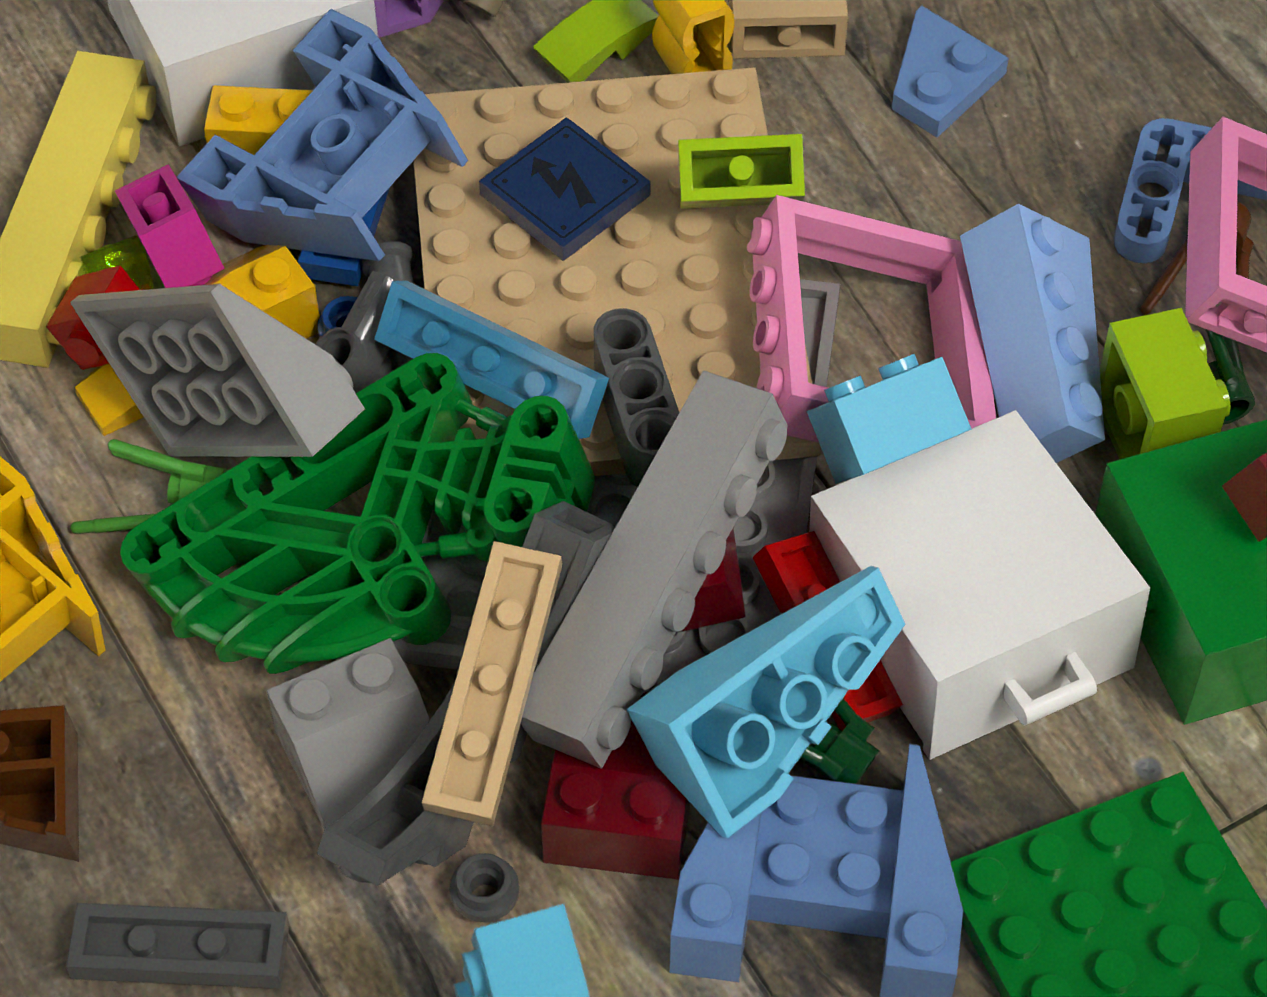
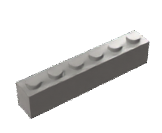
M703 370L533 674L520 723L533 741L601 769L611 751L622 745L631 725V717L627 708L640 700L644 690H649L657 682L663 666V656L675 633L682 631L689 623L694 611L695 597L707 575L714 573L720 566L726 550V540L738 518L745 516L751 509L756 497L757 483L769 461H774L784 448L788 425L772 393Z

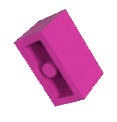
M169 164L115 190L165 288L204 285L211 279L213 274L225 269L194 206Z

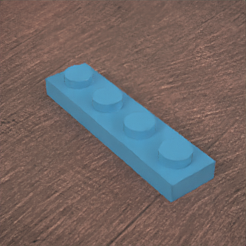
M407 280L392 281L374 340L413 359L425 353H439L447 356L454 363L465 385L514 409L524 400L534 396L555 398L565 407L579 439L590 437L609 377Z

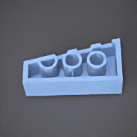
M1017 204L960 235L998 415L1001 417L1016 410L1053 460L1058 463L1105 440L1090 242L1088 237L1053 221L1049 217H1045L1025 206Z

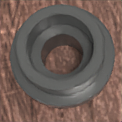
M488 853L473 855L460 864L451 877L450 896L452 903L461 915L477 922L498 920L507 915L517 903L519 897L518 876L509 863L496 855ZM481 885H490L497 890L495 894L488 897H478L473 894V891Z

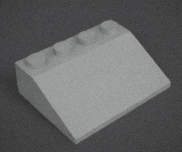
M221 284L78 295L70 302L169 456L313 457L365 410L353 390L351 376L341 364L336 362L331 354Z

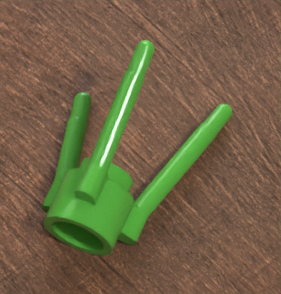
M112 439L108 442V448L115 457L171 474L167 491V501L170 504L177 502L227 471V468L183 461L117 439ZM155 514L75 521L71 524L70 530L74 534L132 530L135 526Z

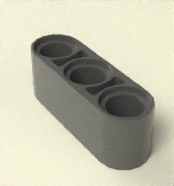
M620 308L605 312L597 319L593 327L594 371L609 377L602 400L626 475L630 482L638 488L680 412L650 324L639 312Z

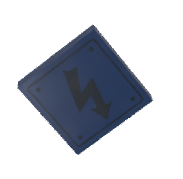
M567 117L479 180L480 195L562 261H565L651 196L650 180Z

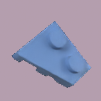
M921 6L916 10L893 93L892 110L933 136L938 137L1006 74L1008 57L924 6Z

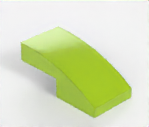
M592 0L561 21L541 38L533 48L539 57L567 83L582 82L612 53L623 61L652 33L658 14L642 0Z

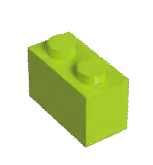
M802 134L678 140L681 209L770 205L776 195L803 201L805 197Z

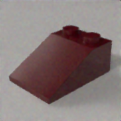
M643 692L641 698L644 697V696H645L646 694H648V693ZM632 719L626 739L619 748L611 751L602 769L558 750L555 751L541 824L543 863L679 880L690 802L655 765Z

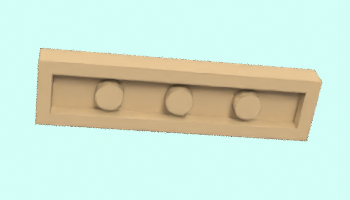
M494 541L422 800L424 811L485 825H494L562 569L561 556Z

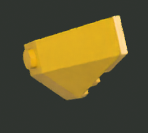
M259 246L223 263L225 269L213 274L211 279L204 284H221L306 339L318 334L317 325L320 317L315 285L286 246ZM110 364L98 366L75 386L76 395L103 436L144 417Z

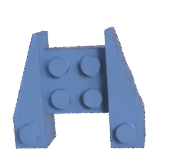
M330 9L293 49L316 87L255 155L214 135L180 172L177 179L208 222L244 242L262 245H281L290 249L380 261L385 254L362 218L424 148L461 167L468 162V159L443 116L408 77L404 68L395 57L390 55L373 30L356 20Z
M909 744L902 790L792 776L794 778L777 801L729 838L720 836L709 823L707 824L680 872L670 936V973L739 982L748 920L886 938L879 997H952L958 968L963 908L919 745Z

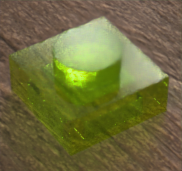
M137 235L114 244L105 245L94 252L80 257L84 274L121 265L140 290L154 289L147 254Z

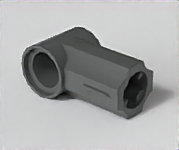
M375 271L371 272L343 326L327 331L315 344L331 354L336 362L347 370L352 378L355 393L392 372L391 362L387 358L391 348L374 340L391 283L395 280Z

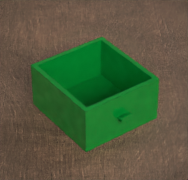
M1267 419L1116 460L1106 465L1095 515L1150 587L1140 638L1184 725L1267 701V538L1258 542L1222 487L1224 483L1250 463L1267 453Z

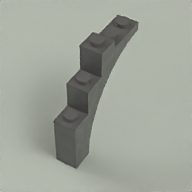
M564 501L534 515L523 544V548L559 555L562 559V569L535 670L616 527ZM454 684L413 745L386 777L352 810L324 830L317 854L338 865L341 872L347 877L358 882L372 883L379 886L414 862L436 867L466 847L474 822L424 811L422 805ZM521 724L510 763L520 757L528 734Z

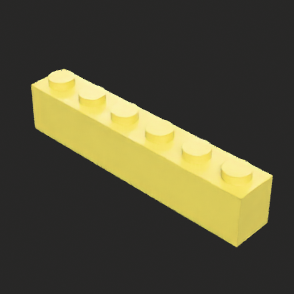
M77 51L0 237V360L48 368L57 345H60L46 328V325L75 277L88 274V264L93 252H100L106 235L105 220L110 207H117L120 203L115 190L123 187V174L127 163H134L137 159L140 147L139 132L144 120H151L155 112L156 88L149 85L144 60Z

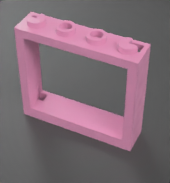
M1222 117L1190 151L1185 316L1188 323L1267 352V286L1236 274L1238 180L1267 191V134Z
M779 195L775 196L762 217H756L753 220L754 229L751 232V240L747 244V251L753 255L754 274L750 284V299L752 302H756L757 313L753 348L756 352H759L761 372L757 388L773 394L788 425L787 436L819 442L806 411L829 402L824 391L829 387L808 383L798 253L926 284L934 357L937 359L943 356L971 429L996 419L993 387L961 241Z

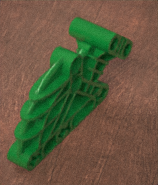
M425 353L415 357L357 392L356 395L365 410L313 457L251 456L135 526L127 533L121 544L120 555L122 562L149 596L173 618L171 629L175 636L179 638L198 636L216 645L215 653L221 662H234L248 657L263 659V665L267 673L277 674L308 662L344 658L389 638L393 642L403 639L405 642L413 645H427L437 641L445 634L451 623L452 612L445 596L421 557L441 554V557L445 559L475 554L478 559L488 562L494 541L523 547L536 513L562 501L587 512L594 489L595 475L565 407L555 398L534 396L524 400L515 408L513 414L508 417L489 407L480 409L472 405L471 397L454 363L445 355ZM468 418L476 421L478 428L488 433L485 439H476L471 428L460 427L467 422ZM372 482L361 517L324 511ZM432 510H435L443 527L450 535L439 536V541L422 543ZM463 522L467 532L458 533ZM394 549L388 558L374 562L382 552ZM237 563L245 564L223 578L217 576ZM307 575H312L307 579L303 580L302 582L298 583L294 587L290 588L289 590L285 591L284 593L280 595H275L280 591L284 590L285 588L289 587L290 585L294 584L298 580L302 579L303 577ZM425 598L418 608L404 611L411 601Z

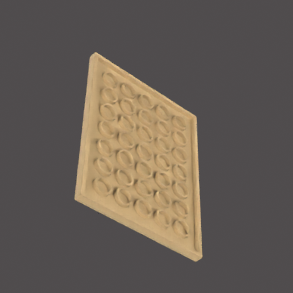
M756 67L425 94L443 116L468 159V162L461 167L426 148L414 159L425 290L594 370L593 327L597 319L605 312L613 309L627 308L637 311L647 319L651 326L679 412L703 370L757 388L761 372L759 352H756L753 348V335L757 324L756 302H752L750 299V284L754 274L753 255L747 251V244L751 240V232L754 229L753 220L756 217H762L769 205L681 209L678 165V140L768 135ZM567 117L650 180L651 196L565 261H562L480 195L479 180ZM806 351L808 383L812 384L808 356ZM465 385L471 397L472 405L480 409L489 407L507 417L513 414L514 408ZM602 400L590 437L579 440L595 476L623 474L626 472ZM468 418L467 422L460 427L471 428L476 439H485L488 433L478 428L476 421ZM787 436L784 448L775 460L821 456L822 449L819 442Z

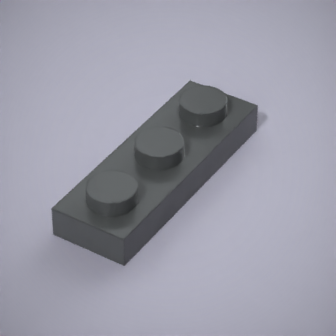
M77 903L66 968L70 979L281 988L289 930L287 912Z

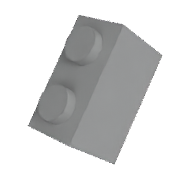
M391 638L267 689L275 733L324 830L352 810L386 777L430 721L420 692Z

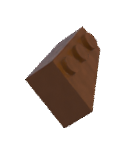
M65 705L0 710V844L79 862L78 734Z

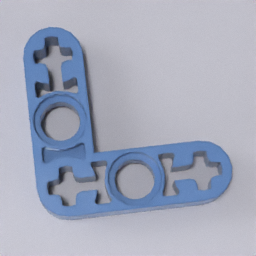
M1166 118L1152 120L1143 127L1114 235V246L1117 252L1125 259L1135 263H1149L1163 256L1167 249L1183 182L1189 183L1190 151L1212 129L1211 127ZM1160 144L1171 146L1167 163L1155 161ZM1238 180L1237 194L1267 200V191ZM1148 182L1157 183L1165 187L1169 194L1159 198L1150 197L1142 193L1139 186ZM1140 217L1152 219L1147 237L1136 235Z

